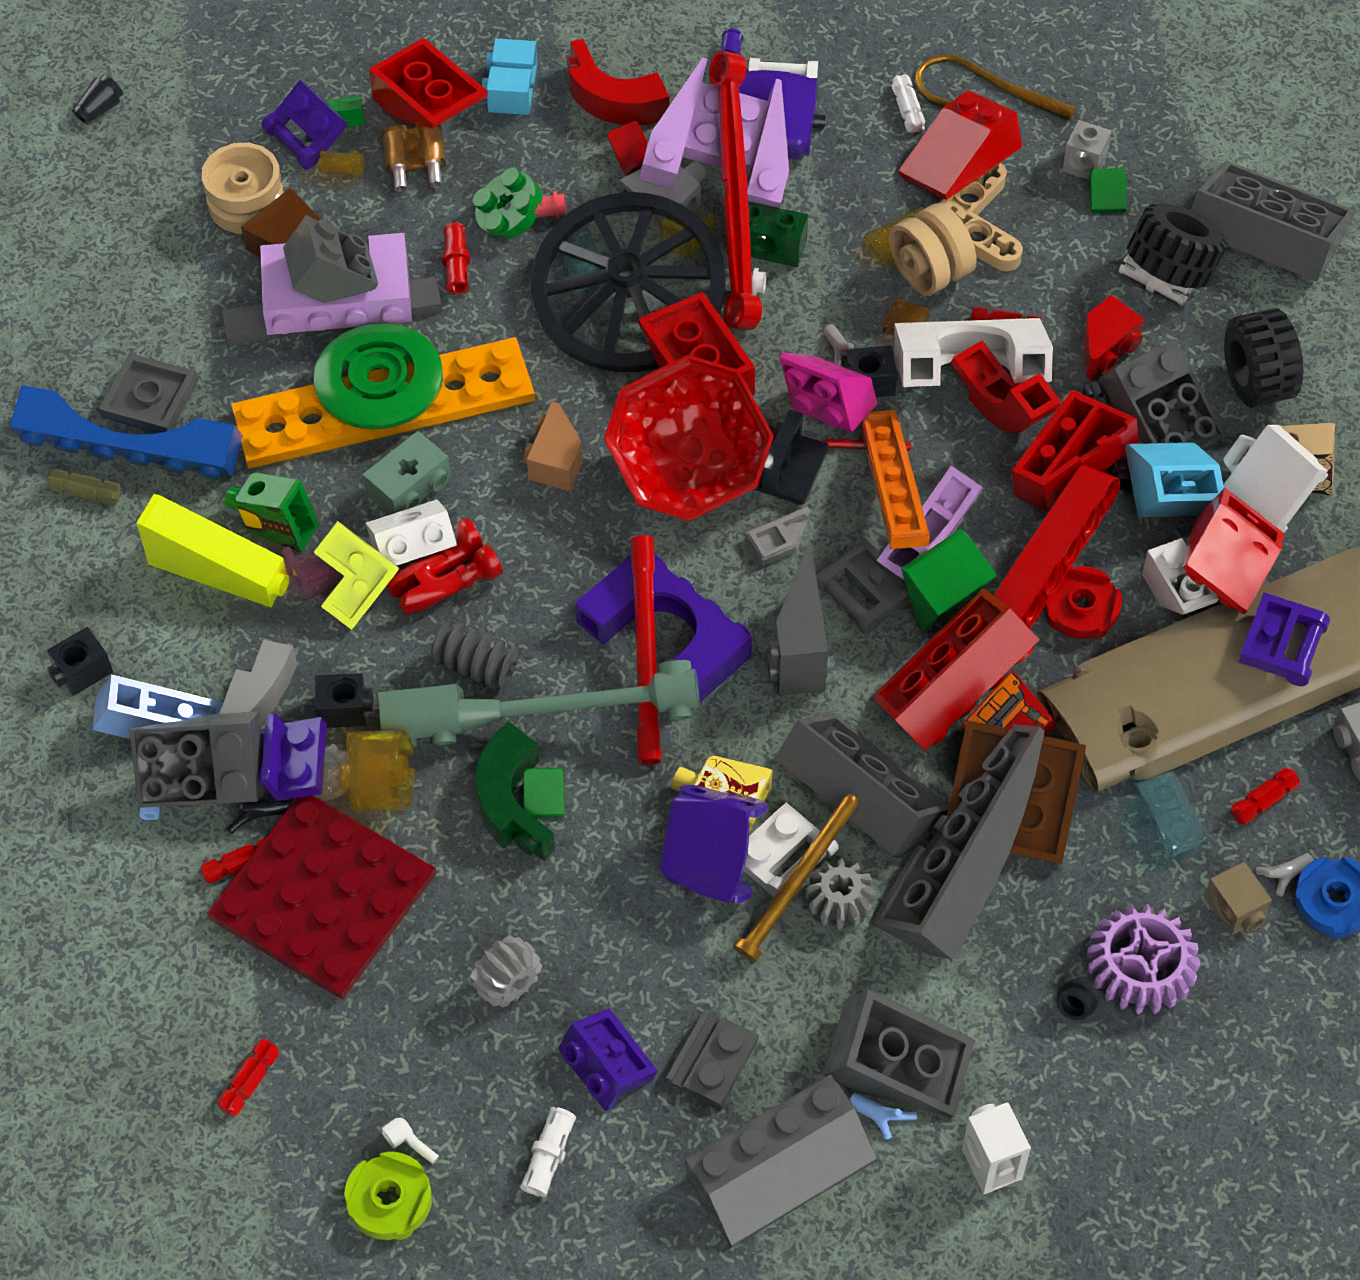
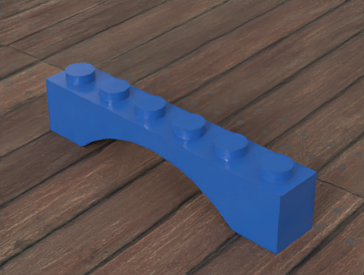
M21 385L10 425L21 437L20 441L32 446L40 447L43 445V442L56 444L55 447L69 453H77L78 449L90 450L93 456L106 460H112L114 455L127 457L126 461L134 465L147 467L149 462L162 464L163 469L174 473H184L185 469L198 471L199 476L211 480H219L221 475L233 476L243 437L238 428L233 424L201 418L182 427L162 433L144 435L119 433L99 427L81 417L57 391Z

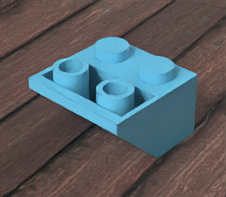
M1196 443L1127 444L1125 446L1138 517L1198 516L1224 489L1219 464Z

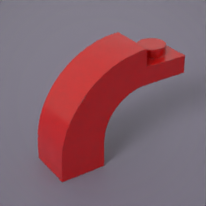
M583 38L570 42L571 56L567 57L569 91L582 109L596 118L619 125H626L633 121H637L639 125L659 122L670 106V96L658 72L633 79L611 77L596 66Z
M983 340L955 355L950 362L971 391L968 399L992 424L1006 432H1023L1053 414L1061 404L1060 399L1040 373L1021 384L1014 383L1013 378L1004 370Z

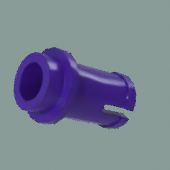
M726 29L722 33L721 48L718 51L741 54L743 34L740 35L741 32L737 29Z

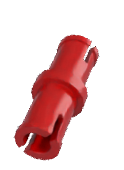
M449 223L443 228L445 251L442 254V264L446 267V290H449L451 294L466 293L469 290L467 266L470 264V253L466 250V227H463L461 223Z

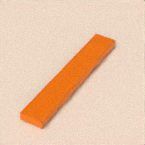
M897 411L870 412L860 423V428L890 549L929 546L930 535Z

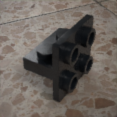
M789 409L783 423L778 421L775 427L768 425L774 438L758 487L754 489L800 505L806 503L829 451L827 443L802 436L803 413Z

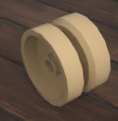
M248 142L233 143L221 147L207 158L202 167V184L206 194L208 211L214 223L229 232L242 234L241 227L284 193L279 164L274 154L260 145Z
M942 203L930 205L921 210L915 218H907L894 225L889 231L890 250L898 270L916 292L923 296L934 295L944 289L950 282H957L971 274L976 268L975 247L968 230L954 211Z

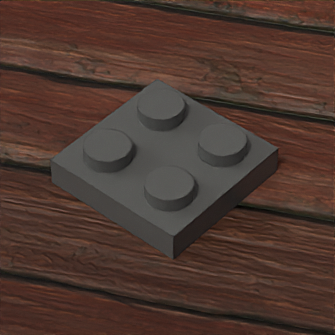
M129 353L99 408L101 418L154 433L172 430L198 382L197 372Z

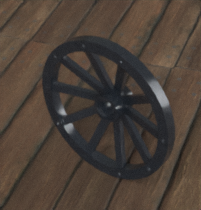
M622 192L609 194L576 207L562 217L548 232L537 251L531 274L532 299L542 328L553 343L570 357L586 365L608 371H648L659 368L651 350L637 353H615L627 298H632L641 318L651 314L642 294L643 290L668 306L682 301V299L649 278L711 280L707 298L719 314L726 290L724 260L720 246L708 226L695 213L680 203L649 193ZM620 212H641L628 249H621L605 217L606 215ZM653 214L665 217L684 228L645 253L639 254ZM594 220L611 256L610 258L566 242V240L582 226ZM692 238H695L703 249L710 267L650 264ZM557 252L604 269L547 283L549 270ZM623 271H634L630 276L620 275ZM605 283L563 326L560 325L549 306L548 296ZM615 292L604 350L592 348L574 338L572 334Z

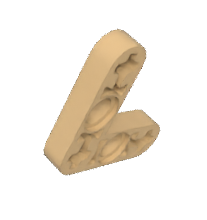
M1000 162L948 200L943 199L940 203L954 211L965 225L969 234L980 232L986 236V239L983 241H973L976 257L998 270L1011 271L1016 269L1021 263L1023 251L1021 243L1016 238L978 216L1005 186L1007 170ZM984 176L990 177V178L985 182V186H982L983 183H984ZM964 194H973L979 200L967 203L960 197ZM1008 251H1009V252H1012V255H1011V254H1006L1005 256L1000 255V253L1005 254V253H1007Z

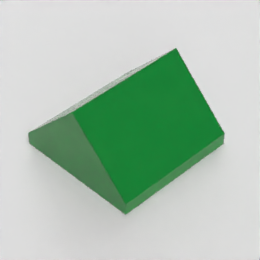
M959 529L901 568L917 625L922 631H925L975 597L997 577L996 572L968 534L962 529Z

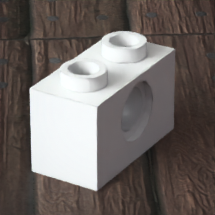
M438 500L366 522L373 548L395 565L457 546L448 512Z
M1007 1102L997 1107L994 1104H987L976 1109L971 1114V1117H968L962 1151L983 1195L1022 1180L1031 1147L1009 1103Z

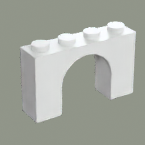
M1040 318L895 323L894 357L903 387L940 386L941 366L950 363L955 355L981 340L984 341L998 362L1010 370L1014 383H1023L1038 373L1043 376L1046 382H1052L1053 346Z

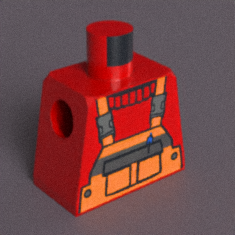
M1013 670L961 724L964 731L967 720L1010 729L1014 724L1037 726L1045 731L1044 736L1046 737L1056 726L1052 717Z

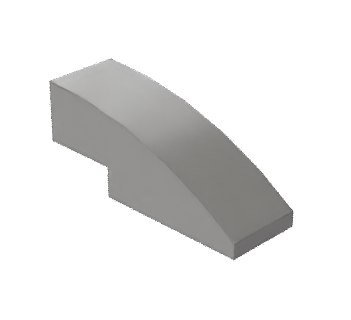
M263 640L252 671L247 672L236 669L219 714L259 712L261 725L266 719L267 714H270L279 702L296 670L297 661L293 646Z

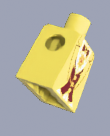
M710 756L700 774L679 767L673 778L671 788L679 791L683 785H696L720 792L739 793L766 801L772 789L773 770L718 756ZM749 817V832L756 818Z

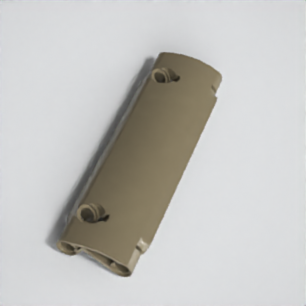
M1360 547L1350 548L1261 586L1249 610L1244 615L1237 609L1228 608L1221 603L1085 661L1075 669L1072 678H1067L1037 691V700L1052 717L1056 725L1055 729L1067 741L1086 745L1081 773L1091 791L1097 793L1125 781L1129 777L1135 780L1154 778L1359 688ZM1264 592L1323 611L1330 617L1328 629L1325 633L1321 634L1310 665L1312 674L1306 686H1295L1289 683L1285 677L1239 663L1242 649ZM1295 623L1284 658L1295 661L1306 631V627L1303 624ZM1131 722L1136 724V727L1123 732L1122 726Z

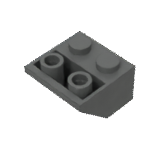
M305 215L283 247L293 289L323 303L372 291L378 286L374 266L365 240L356 234L348 235L337 230L326 220L320 219L318 221Z

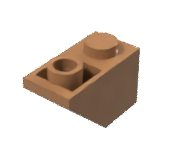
M552 402L547 414H541L536 427L537 437L534 444L529 443L527 445L523 464L527 465L528 480L571 491L583 463L582 441L560 404Z

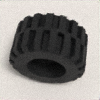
M1159 203L1150 204L1145 208L1129 240L1127 249L1133 261L1150 275L1175 286L1199 289L1206 287L1210 282L1227 248L1228 242L1223 233L1204 217L1179 206Z
M1272 308L1229 319L1224 337L1225 362L1231 383L1241 401L1247 407L1253 408L1296 398L1301 391L1303 383L1304 365L1297 333L1287 315L1279 308Z

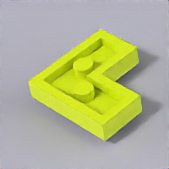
M339 521L335 523L314 550L317 556L344 575L321 604V607L352 630L397 573L399 567Z

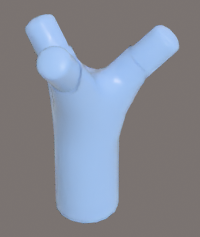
M854 1093L850 1098V1102L856 1112L871 1118L877 1124L884 1140H889L892 1137L887 1121L916 1120L918 1117L917 1112L901 1111L898 1108L893 1109L858 1093Z

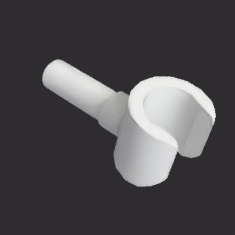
M395 1118L382 1128V1134L392 1148L395 1149L405 1141L410 1148H413L430 1163L434 1164L438 1159L439 1155L418 1140V1137L413 1134L411 1127L403 1118Z

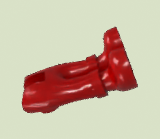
M469 518L459 521L456 525L457 546L414 561L396 573L386 585V589L392 597H401L399 607L405 615L425 611L447 597L463 589H468L474 585L475 580H492L503 574L501 563L495 552L489 545L483 546L480 534Z

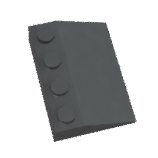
M1227 160L1198 189L1190 210L1210 221L1223 233L1227 239V249L1236 254H1249L1259 258V262L1265 266L1281 267L1291 271L1292 275L1304 281L1314 280L1316 282L1327 269L1357 212Z

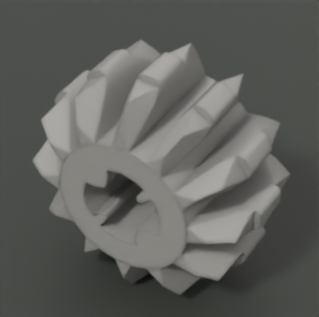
M841 858L837 862V867L833 868L825 861L821 866V872L813 871L810 875L809 883L811 885L806 888L805 898L807 901H810L809 911L811 915L821 914L820 922L822 926L828 924L832 919L836 920L835 925L839 931L843 928L845 920L856 928L860 922V916L868 917L872 908L870 903L875 900V890L870 887L872 882L870 873L860 874L861 867L858 862L847 868Z
M511 935L505 937L501 942H494L493 947L484 951L483 957L475 962L476 968L471 973L472 985L478 990L477 993L486 1002L488 1001L493 1006L499 1005L502 1008L508 1006L511 1001H518L524 992H528L531 984L537 982V974L542 969L540 957L535 953L536 950L527 941L524 942L520 937L514 938Z

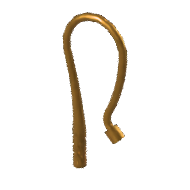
M957 55L931 57L923 62L915 72V84L919 93L928 101L941 106H946L952 101L935 96L926 90L922 83V74L931 65L948 61L964 65L1004 91L1043 110H1048L1070 120L1076 112L1075 106L1007 82Z

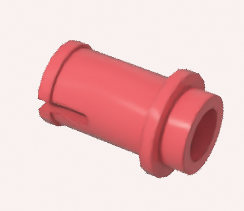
M553 191V195L543 196L542 205L537 203V208L534 211L537 218L556 216V219H560L561 215H566L565 194H558L557 191Z

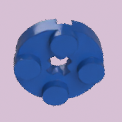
M1328 857L1318 858L1309 863L1299 876L1293 899L1295 907L1306 923L1331 938L1341 939L1347 935L1360 932V863L1342 857L1341 861L1335 859L1327 860ZM1331 890L1334 893L1339 890L1345 893L1343 897L1344 903L1333 902L1329 899L1330 895L1326 891Z

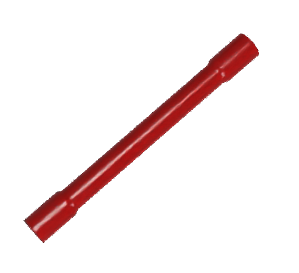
M647 535L631 538V564L634 575L637 687L649 686L655 673H657L653 574L655 572L654 538ZM651 701L638 703V763L642 765L659 764L662 760L658 710Z

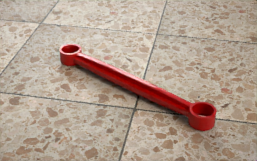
M718 51L712 57L709 65V80L713 86L719 87L722 182L724 183L723 204L731 294L725 302L723 314L725 323L729 328L753 330L761 320L762 304L759 297L752 294L748 190L739 87L744 82L747 66L746 60L741 54Z

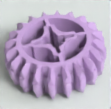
M1132 904L1127 907L1125 915L1116 909L1112 912L1110 920L1103 918L1098 926L1099 931H1095L1091 935V946L1088 947L1086 954L1087 960L1091 961L1088 966L1089 975L1097 976L1094 981L1095 989L1107 988L1105 994L1106 1001H1110L1116 996L1121 998L1119 1004L1121 1010L1125 1009L1129 1002L1136 1004L1135 1010L1138 1015L1143 1012L1145 1005H1149L1154 1014L1160 1011L1161 1004L1171 1009L1175 1006L1177 998L1185 999L1189 992L1188 987L1195 985L1197 979L1195 972L1200 967V958L1195 957L1199 950L1198 943L1189 942L1192 937L1191 929L1179 930L1181 925L1180 917L1171 921L1166 919L1167 912L1165 908L1158 915L1151 914L1149 904L1143 907L1142 913H1138ZM1130 936L1131 940L1128 947L1121 948L1119 953L1111 954L1110 949L1115 943ZM1175 963L1176 970L1169 977L1157 981L1158 971L1166 969L1168 964Z

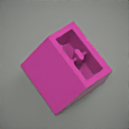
M783 353L779 357L793 409L803 413L804 416H811L831 427H838L852 433L877 405L870 377L813 355Z

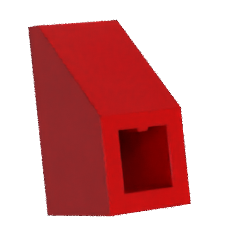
M1112 294L1088 313L1083 335L1086 377L1091 381L1102 372L1104 374L1110 372L1117 364L1118 359L1126 352L1129 354L1134 352L1143 339L1141 333L1144 318Z

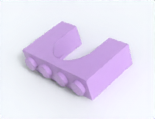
M395 233L368 236L369 252L378 286L372 291L326 303L293 289L283 250L286 243L260 246L262 304L267 335L323 331L378 323L397 324L412 322L405 234Z

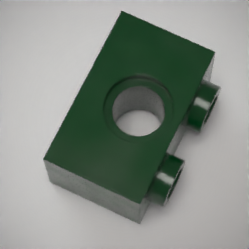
M748 202L751 257L799 267L807 243L808 214Z

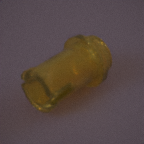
M351 150L350 153L320 152V157H323V159L319 158L318 163L320 173L349 174L351 178L363 175L365 157L363 154H358L357 150Z

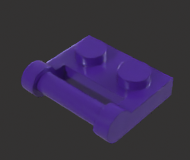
M299 80L275 112L268 114L263 119L261 126L269 135H275L297 157V162L305 170H308L320 161L349 123L308 84ZM290 119L314 140L309 147H306L285 127Z
M1264 592L1242 649L1239 663L1285 677L1289 683L1295 686H1306L1312 674L1310 665L1321 634L1327 631L1330 623L1329 615L1323 611ZM1295 623H1299L1306 627V631L1296 659L1293 661L1284 658V654Z

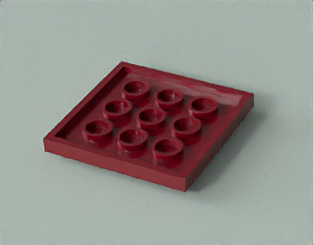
M313 795L296 798L207 914L210 921L343 1000L435 877L436 867Z

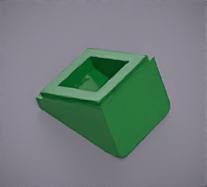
M360 96L326 100L349 123L346 127L364 125Z
M1123 168L1092 169L1088 183L1091 213L1126 212V170Z
M562 768L524 769V810L534 818L564 817V770Z

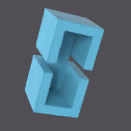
M495 38L493 52H488L486 57V72L489 73V78H483L482 87L488 91V96L484 98L488 102V112L529 115L533 88L530 87H534L538 65L536 41Z

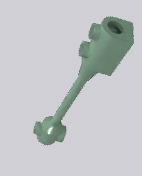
M689 660L666 661L659 664L660 672L655 673L649 686L504 702L495 699H464L463 689L457 684L378 692L381 730L385 742L393 741L394 749L405 750L417 748V739L432 737L433 745L437 746L455 744L457 734H464L467 730L502 720L503 717L651 701L659 712H667L669 720H683L692 717L691 709L700 708L697 673L695 669H691V661Z

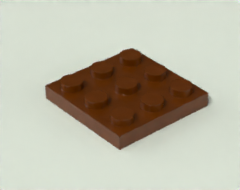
M967 720L947 814L948 818L962 802L958 794L967 783H971L984 774L985 770L982 764L1010 729ZM1046 736L1043 737L1035 778L1010 854L1062 864L1086 745Z

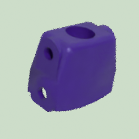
M774 70L746 71L744 82L739 87V93L768 101L775 80H781L788 159L797 160L802 159L804 156H809L816 110L817 78Z
M696 785L681 786L679 795L675 796L671 802L661 856L660 871L665 879L685 886L700 895L726 903H741L751 898L753 889L750 888V885L740 883L749 846V817L756 818L767 813L769 805L766 804V801L739 793L720 792Z

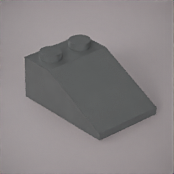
M813 552L804 553L777 618L775 638H769L770 682L777 681L779 695L826 690L828 646Z
M867 989L845 999L823 1076L827 1077L831 1074L837 1083L857 1092L952 1118L956 1113L975 1039Z

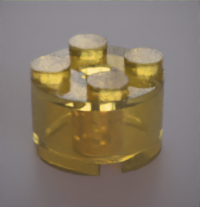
M408 731L348 732L346 749L349 755V766L342 767L341 784L343 790H350L351 809L357 811L407 810L406 807H410L412 803L415 783V768H409L407 756L414 755L413 744Z

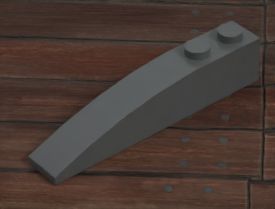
M1014 724L982 764L985 770L984 774L971 783H967L958 794L962 802L949 818L943 814L933 826L938 832L925 848L918 845L911 854L872 921L874 926L928 955L953 960L956 953L962 948L965 937L976 918L982 913L984 904L992 892L1011 851L1024 816L1037 770L1045 733L1041 727Z

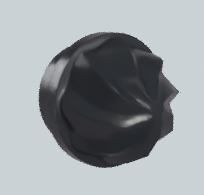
M1077 977L1061 984L1057 991V1006L1065 1017L1072 1020H1082L1094 1013L1098 1006V992L1094 990L1093 982H1087L1083 977Z

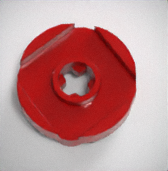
M1087 566L1070 568L1055 593H1052L1046 602L1044 612L1049 626L1064 635L1077 639L1103 638L1115 626L1120 616L1122 595L1119 588L1116 590L1115 586L1110 583L1111 578L1099 569ZM1080 597L1088 598L1087 604L1092 606L1081 608L1074 604L1073 601L1078 602Z

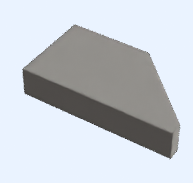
M808 507L745 532V539L762 567L797 552L810 517Z

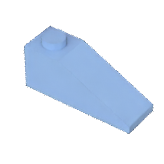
M111 675L96 695L92 730L130 739L129 730L131 728L219 714L223 702Z

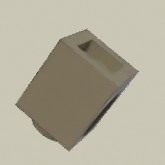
M1245 861L1211 878L1204 896L1231 935L1243 929L1246 932H1251L1263 925L1267 920L1266 916L1272 899Z

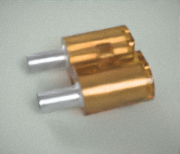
M406 124L385 128L382 131L385 168L387 173L392 174L394 177L395 191L404 192L407 190L405 173H412V169L421 168V171H428L430 187H441L440 169L446 165L441 124L435 128L415 124V128L407 129Z

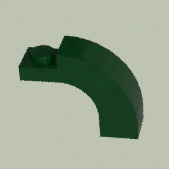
M507 721L489 740L478 762L476 787L480 814L486 829L503 849L514 839L516 845L525 854L531 856L534 853L545 861L555 851L554 833L525 811L513 796L517 785L523 779L524 769H532L539 763L538 743Z

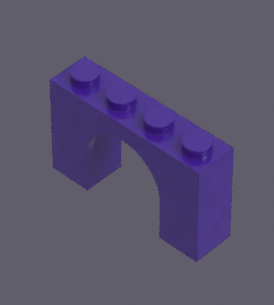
M631 555L575 602L576 623L603 645L635 619L634 575L632 573ZM654 555V612H667L677 615L685 620L693 629L695 634L693 640L673 660L691 661V669H695L697 673L700 702H702L751 657L752 637L745 626L739 622H732L723 614L720 607L710 599L705 600L695 592L694 587L687 579L683 577L678 578L667 569L666 564L660 557Z

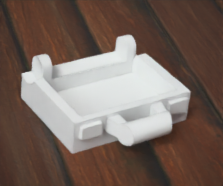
M1267 425L1257 440L1246 435H1240L1223 458L1225 465L1232 473L1223 486L1283 533L1288 529L1287 524L1317 484L1324 482L1328 476L1326 473L1328 470L1319 464L1318 459L1279 425Z

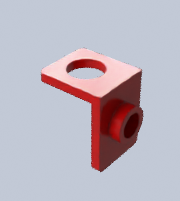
M633 121L609 131L606 135L624 175L627 176L640 170L648 142L639 123Z

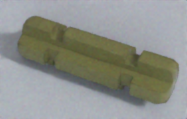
M53 469L48 477L49 489L52 491L64 493L65 490H68L69 495L94 501L101 498V502L111 505L117 504L121 496L122 490L120 485L115 482L104 481L103 484L101 479L71 473L69 476L68 471Z

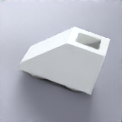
M1181 538L1148 550L1142 576L1160 606L1183 615L1216 603L1218 597L1215 592L1204 584L1199 585L1191 580L1186 570L1182 568L1188 547Z

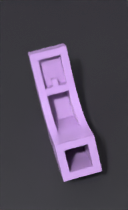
M950 466L922 506L930 535L929 546L890 549L888 543L877 561L904 580L901 568L952 535L963 521L964 515L983 487L955 467Z

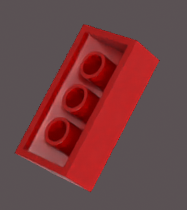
M983 588L899 669L872 698L926 751L930 746L939 743L946 736L947 729L959 718L967 716L974 709L976 701L988 690L996 688L1004 679V674L1016 663L1025 660L1031 654L1033 646L1040 640L1010 607Z

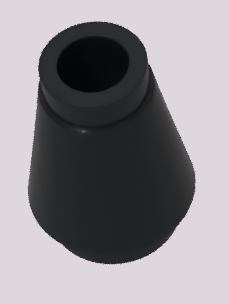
M103 74L100 78L95 77L72 109V112L80 121L88 125L91 121L119 104V98L123 95V91L108 75Z

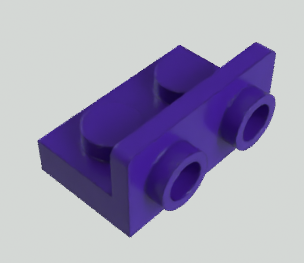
M276 713L267 714L266 728L263 729L261 734L264 751L263 762L258 768V776L261 785L277 801L322 794L327 724L321 717L283 723Z
M610 1008L571 1023L559 1045V1051L566 1063L573 1068L586 1085L589 1093L605 1111L614 1107L621 1094L651 1082L658 1072Z

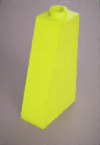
M154 494L136 523L148 565L270 608L277 596H283L288 588L289 575H287L283 557L160 495Z

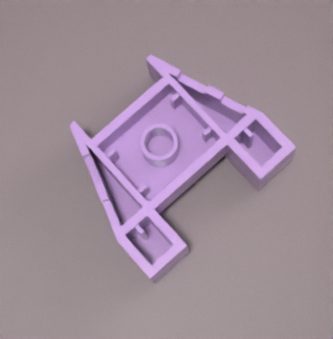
M701 59L652 130L640 170L639 180L672 189L682 157L721 168L719 87L702 82L708 59ZM776 79L768 101L739 93L746 175L749 176L747 180L748 202L779 208L789 174L782 82L780 79Z

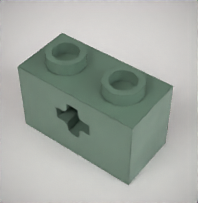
M417 431L362 475L366 495L386 513L391 515L418 506L430 493L441 490L449 481L451 471L449 456L421 432Z

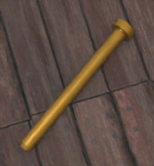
M852 794L844 796L745 939L738 937L733 944V948L740 955L751 962L756 963L762 955L758 948L858 806L857 797Z

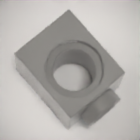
M1078 120L1066 145L1062 171L1089 180L1092 169H1102L1107 158L1112 131Z

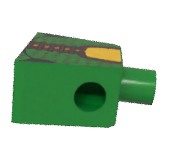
M253 473L248 477L242 488L232 486L226 493L225 506L239 511L248 532L298 552H303L319 526L318 519L301 480Z

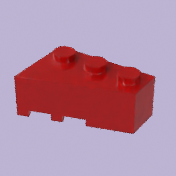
M1071 390L1011 470L1015 496L1046 511L1050 510L1080 466L1086 465L1099 471H1104L1126 455L1125 446L1127 444H1139L1137 418Z

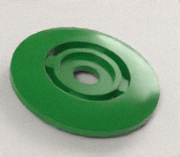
M388 323L363 325L341 334L326 346L320 354L314 370L316 395L324 409L340 422L362 429L392 428L417 418L437 398L443 381L441 358L433 344L415 330ZM406 363H412L414 366V374L410 383H407L408 371ZM374 368H384L389 372L388 378L382 382H372L367 378V375ZM343 370H348L349 382L352 387L350 390L346 388L342 381Z

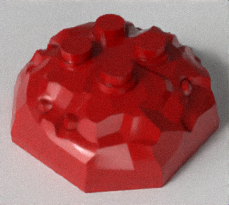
M686 355L620 389L603 439L638 507L691 522L732 503L758 487L774 436L738 369Z

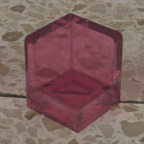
M289 546L281 549L285 567L305 601L335 588L339 583L337 570L317 556L314 551L296 559Z

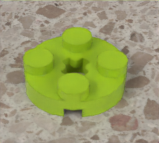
M399 1152L380 1153V1157L373 1158L368 1162L364 1160L359 1163L348 1177L344 1195L349 1218L362 1233L380 1240L406 1239L423 1224L430 1212L432 1192L429 1178L420 1163L414 1158ZM390 1187H395L396 1196L399 1199L396 1202H391L389 1205L382 1204V1199L377 1194L380 1191L387 1192Z

